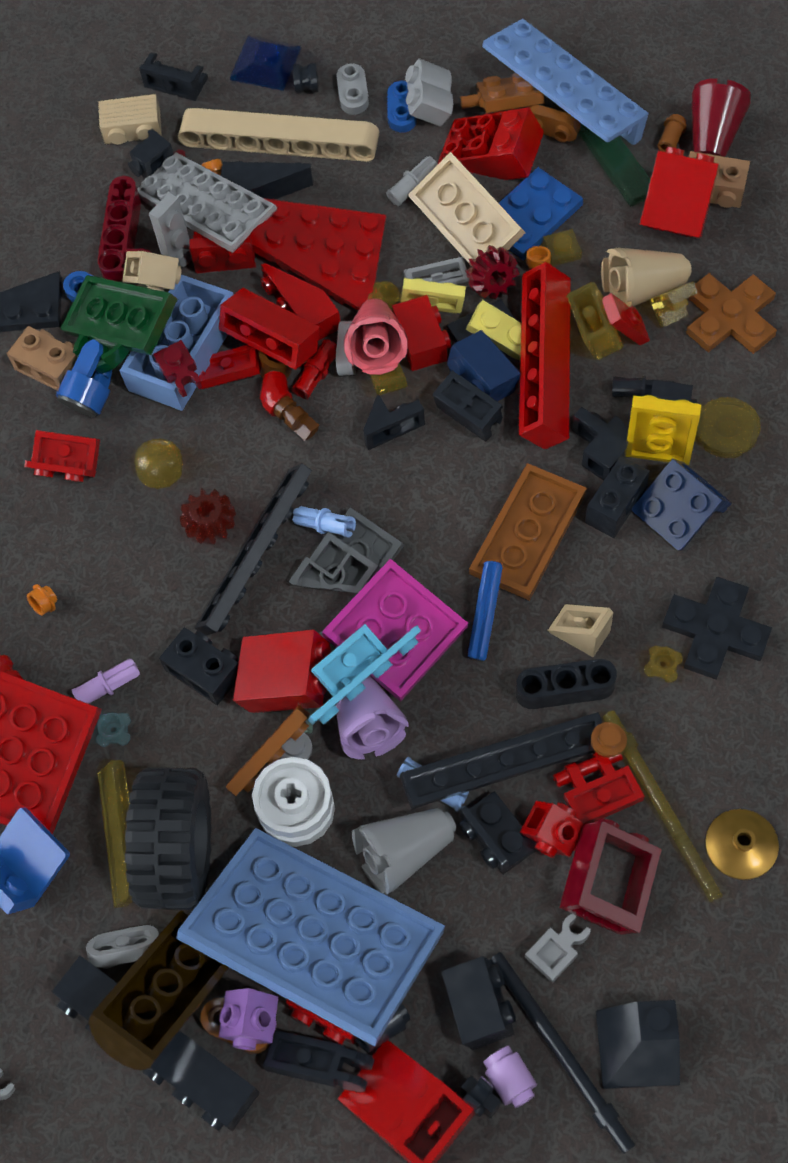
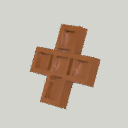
M708 273L687 290L686 297L705 313L687 327L686 334L708 353L728 336L732 335L754 354L776 336L777 329L757 314L775 299L776 293L754 274L731 292Z

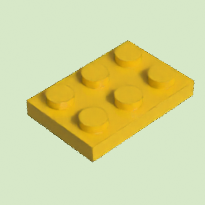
M651 395L633 396L626 457L670 462L673 458L689 465L700 418L701 404L692 403L688 400L658 399Z

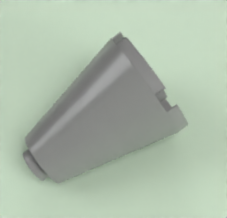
M435 808L361 825L353 830L352 840L356 854L363 852L366 863L362 865V868L368 879L379 892H386L388 894L395 891L453 841V832L456 831V825L448 812Z

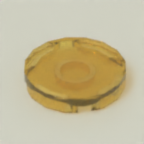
M720 397L709 401L701 408L696 438L698 442L700 440L701 444L704 445V449L710 454L721 458H736L755 446L761 431L760 418L755 409L745 401L733 397Z

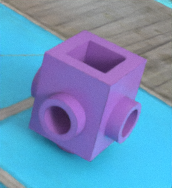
M250 988L226 991L224 1006L220 1014L219 1037L233 1041V1047L242 1050H255L256 1044L272 1043L273 1033L276 1028V1012L279 997Z

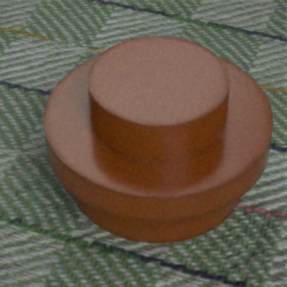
M611 722L599 724L594 728L591 735L593 749L603 757H615L621 754L627 743V736L624 730L619 725Z

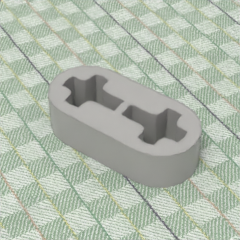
M352 321L339 322L336 348V369L339 376L356 374L357 366H353L348 361L344 352V337Z

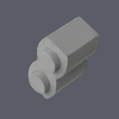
M419 58L406 72L405 81L409 91L406 97V104H408L411 116L441 127L452 114L453 97L450 92L452 84L451 72L448 69Z

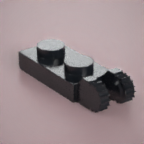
M276 1030L263 1067L267 1072L332 1087L338 1085L346 1090L361 1093L366 1090L367 1081L358 1075L341 1072L343 1065L346 1063L355 1068L371 1070L375 1059L366 1053L346 1049L345 1045Z

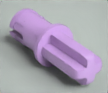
M127 659L104 673L102 671L97 672V677L77 688H73L72 693L75 699L89 704L107 693L113 695V690L138 677L140 672L132 659Z

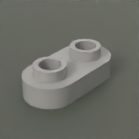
M357 64L343 65L337 71L341 108L348 114H360L369 105L365 71Z
M143 925L99 934L93 937L86 945L89 961L95 967L111 968L118 964L137 961L159 936V933L155 927Z

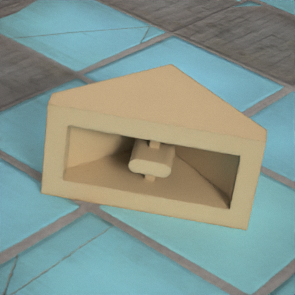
M565 604L548 631L594 657L611 631L613 611L605 607Z

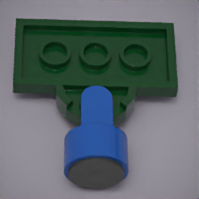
M86 275L61 327V330L68 335L78 337L73 349V353L78 358L73 369L67 370L56 393L57 400L86 416H99L111 392L108 387L112 370L125 359L130 350L152 355L178 299L168 292Z

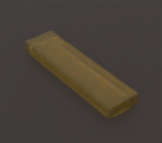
M111 760L98 772L113 904L114 908L127 907L133 902L128 890L129 882H127L126 878L127 865L125 863V831L127 829L126 817L129 809V797L123 760Z

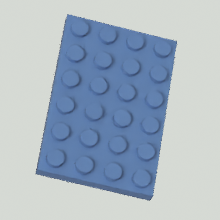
M255 828L179 928L177 939L367 1043L376 1046L441 938L445 926Z

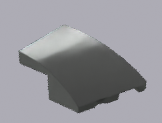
M350 507L344 516L355 518V531L346 529V531L352 532L353 535L351 537H344L328 532L310 558L305 557L289 582L295 586L358 594L389 559H395L405 545Z

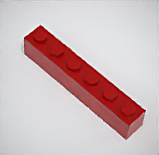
M546 261L523 273L519 404V436L543 449H548L569 439L571 278Z

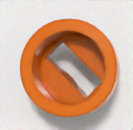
M534 246L527 250L526 263L530 270L545 261L550 264L551 252L548 248Z

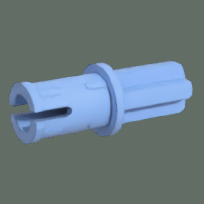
M300 506L293 511V522L296 525L316 529L319 534L330 532L344 537H351L353 533L346 531V529L355 531L356 521L354 517L331 513V510L328 508L317 510Z

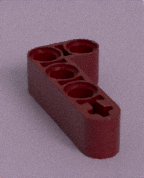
M119 176L110 183L97 259L102 277L118 282L123 280L127 251L152 253L146 249H134L141 199L135 181L129 176Z

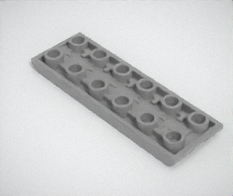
M178 153L168 157L163 162V165L151 176L145 178L142 185L137 188L140 198L152 207H155L168 193L176 196L179 199L186 226L232 253L243 244L256 226L269 219L277 211L275 204Z

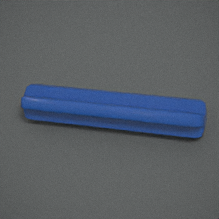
M485 561L468 648V657L473 660L483 661L487 658L503 569L501 563L496 561Z

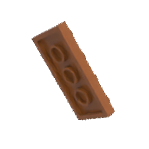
M527 463L472 562L469 574L481 579L485 561L499 562L503 567L499 588L530 601L581 505L587 488Z

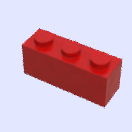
M244 287L223 302L220 307L219 330L295 370L317 352L319 326Z

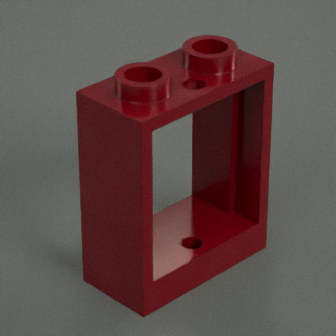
M599 819L598 822L582 825L559 908L620 935L640 933L662 849L650 844L649 838L644 835L627 833L619 829L620 825L609 819ZM605 841L635 855L622 908L591 895Z

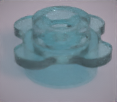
M127 713L100 715L97 721L99 735L96 737L97 743L102 747L118 743L121 746L128 744L131 739L128 734V725L131 723L130 716ZM116 727L117 730L115 732H111V728Z

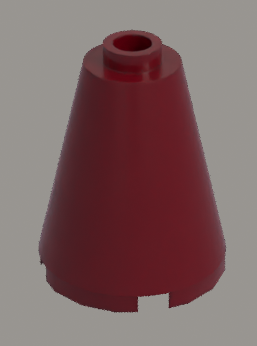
M718 78L701 80L695 84L692 92L694 152L726 157L750 107L751 93L744 85L732 80H727V85L718 84Z

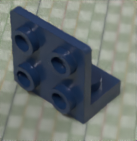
M672 458L637 501L632 511L674 548L681 551L715 511L724 513L732 502L687 464Z

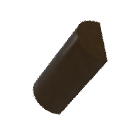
M182 910L177 913L108 993L89 1018V1028L98 1045L114 1060L131 1069L146 1070L152 1066L230 968L177 939L179 928L189 916Z

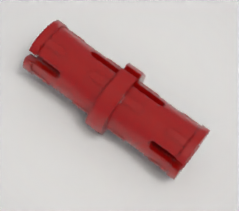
M328 339L327 341L323 340L312 359L306 361L304 371L291 388L295 395L308 400L321 379H325L330 364L336 358V343Z

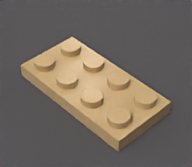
M451 152L408 194L468 263L469 259H476L478 257L477 249L485 253L488 245H491L496 249L500 246L504 247L508 251L526 233Z

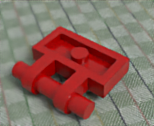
M595 752L592 758L578 764L575 762L564 766V770L553 774V779L558 788L568 783L573 785L574 789L564 793L563 798L567 806L577 812L575 818L585 824L593 823L644 800L645 796L629 766L615 771L612 765L623 760L622 754L615 757H603ZM598 770L602 773V777L586 783L583 778Z

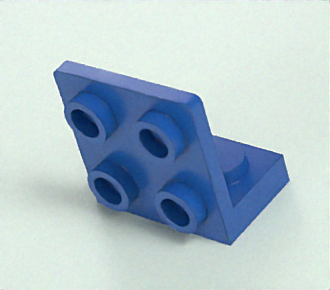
M26 807L18 809L0 835V907L7 915L34 907L70 856V852Z

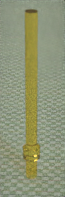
M614 710L606 713L603 716L604 721L619 725L626 733L627 743L621 754L625 755L709 902L712 903L723 897L721 891L637 750L639 744L631 732L627 733Z

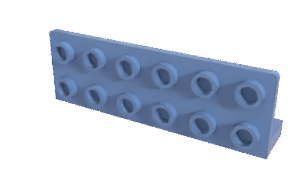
M524 19L517 21L483 41L484 49L605 142H610L619 135L632 145H635L642 139L649 113Z

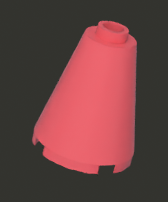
M380 299L365 301L344 337V352L348 361L353 366L355 365L362 369L364 373L381 375L398 367V363L407 354L408 339L406 332L387 303Z

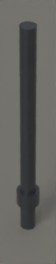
M499 952L494 955L490 961L494 965L498 964L505 984L594 1111L592 1117L601 1130L604 1128L607 1130L623 1154L631 1150L636 1145L619 1122L618 1118L620 1115L612 1103L607 1104L503 953Z

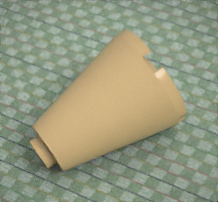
M617 247L608 249L609 257L602 260L601 280L604 292L610 291V293L630 307L686 284L692 269L689 260L680 253Z

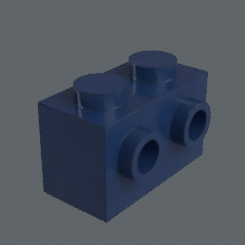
M482 330L453 344L447 361L450 371L453 370L497 402L514 393L521 374Z

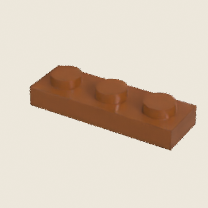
M299 704L230 779L226 788L235 796L242 789L248 793L254 787L255 780L259 776L258 772L266 763L270 765L279 760L286 752L281 748L290 737L296 741L306 731L309 725L305 721L310 713Z

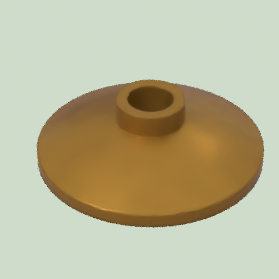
M734 809L722 813L711 823L706 834V850L709 859L720 872L734 879L750 880L764 875L774 865L778 856L779 842L774 828L763 816L750 810ZM741 835L748 837L750 845H740L737 837Z

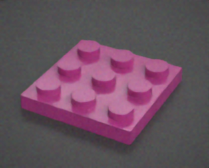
M389 559L322 631V636L337 648L366 624L381 643L389 649L417 625L421 629V632L415 637L419 643L404 656L399 651L392 656L389 661L393 665L380 677L376 678L373 674L370 675V677L401 702L468 627V622L393 560Z

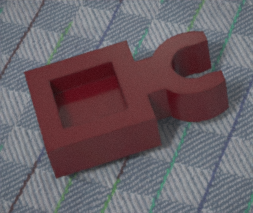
M182 340L153 354L168 383L175 381L178 392L182 397L187 396L184 388L187 383H194L198 390L202 388L199 375L194 372L197 370L195 361Z

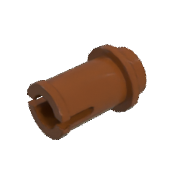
M672 114L665 119V129L657 145L660 151L665 152L666 147L676 148L681 134L686 132V119L679 114Z

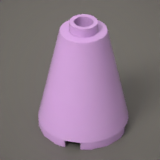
M370 676L362 682L366 688L352 701L345 697L335 705L340 710L336 715L342 749L349 757L358 760L365 759L363 754L375 751V756L377 757L394 749L404 740L406 736L404 729L406 726L408 727L405 715Z

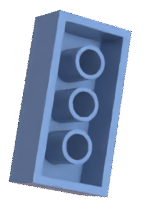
M181 275L178 284H175L174 290L168 291L178 300L152 355L131 351L119 370L129 392L181 411L196 389V385L194 383H187L184 386L187 396L182 397L178 392L175 381L168 383L153 354L182 340L197 366V370L194 372L198 375L202 371L205 372L210 365L209 359L212 354L218 352L228 335L219 330L221 304L234 295L231 291Z

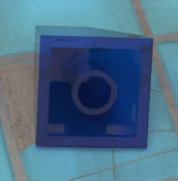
M248 36L232 71L230 80L284 91L293 70V64L296 63L301 51V46Z

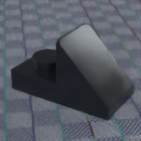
M378 394L363 430L366 448L371 450L424 426V408L420 401L416 400L411 403L401 404L394 411L389 412Z

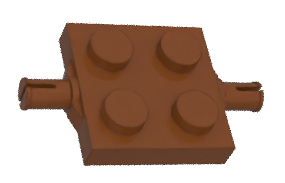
M513 73L512 77L500 78L498 76L487 77L483 82L476 83L477 94L460 96L462 109L479 106L484 108L486 113L544 103V94L517 73Z

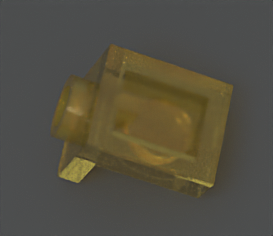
M694 282L672 288L649 299L661 327L668 326L688 316L685 305L689 304L687 298L698 293Z

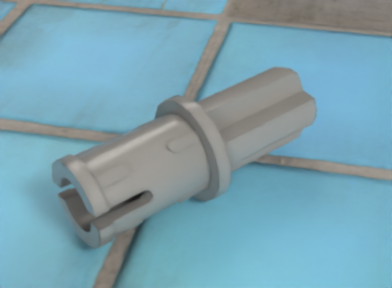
M427 156L411 171H405L404 177L386 191L388 199L399 207L409 197L408 194L438 163L431 156Z

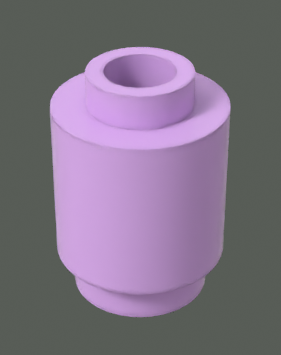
M509 1046L498 1050L483 1062L488 1069L485 1074L505 1106L513 1103L514 1107L518 1108L535 1096L532 1089L537 1086V1083L518 1052L513 1053Z

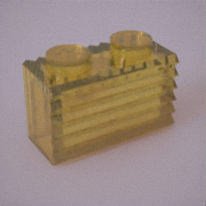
M590 282L568 293L567 299L576 319L575 321L578 324L583 342L593 357L599 360L622 349L623 343L617 329L610 325L602 303L604 296L595 282Z

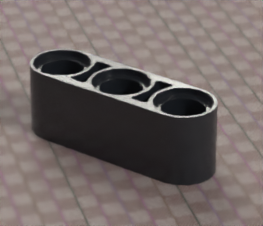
M593 659L529 668L522 671L517 678L516 698L518 703L527 709L603 700L612 695L615 689L617 670L606 659ZM602 675L608 679V682L598 684L592 678ZM562 680H568L575 686L570 689H563L557 683ZM527 685H535L540 691L535 694H529L523 688Z

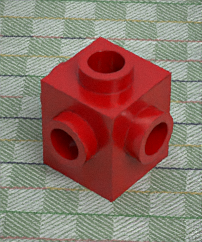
M536 801L520 833L536 842L535 849L548 857L554 858L556 854L571 857L573 851L576 850L582 825L585 823L575 818L577 814L575 810L562 803L555 805L553 803Z

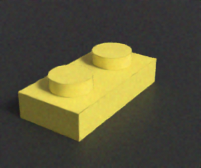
M404 278L401 302L428 295L431 306L436 305L439 311L461 313L466 286H459L453 283L430 282L419 278Z
M482 300L478 304L466 330L473 334L482 330L499 350L514 359L520 360L521 323Z

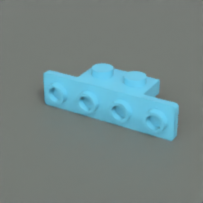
M364 624L312 668L311 672L333 697L309 717L308 721L310 724L313 725L320 720L324 725L340 711L335 705L345 697L352 701L366 688L362 682L371 674L376 678L380 677L393 665L389 661L392 656L398 651L404 656L419 643L415 637L421 632V629L416 625L392 647L387 649L368 626Z

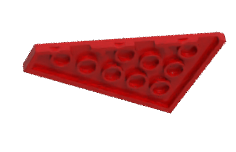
M266 199L276 205L277 211L269 219L256 226L250 233L255 253L270 262L277 263L283 270L287 272L291 270L303 277L305 282L324 290L326 294L331 295L335 301L342 305L346 303L359 311L365 301L373 299L386 224L385 214Z

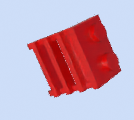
M195 231L194 239H189L190 252L196 273L256 268L251 235L233 253Z

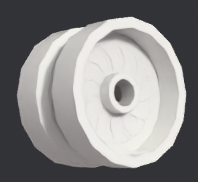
M297 757L279 759L265 767L255 780L252 793L254 810L267 834L294 847L311 844L325 834L332 823L335 805L328 778L319 766L308 759Z

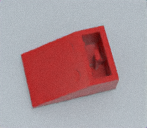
M529 107L454 119L438 164L451 152L470 173L502 180L529 177L544 130Z
M388 1040L372 1056L375 1059L373 1068L371 1070L361 1069L357 1074L367 1081L366 1090L360 1093L345 1089L337 1099L408 1163H437L474 1117V1109L447 1085Z

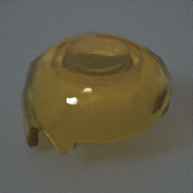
M162 438L150 439L142 443L141 447H138L134 464L138 479L146 487L155 489L169 487L182 476L183 458L181 450L173 441Z

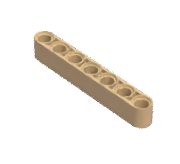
M189 108L184 112L178 139L187 147L369 162L375 158L380 131L376 125L365 121Z

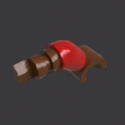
M259 351L260 375L263 378L260 401L264 409L271 416H277L280 420H284V423L304 441L310 439L319 429V424L301 406H296L297 404L292 399V394L288 391L287 378L292 373L293 368L281 362H273L272 357Z

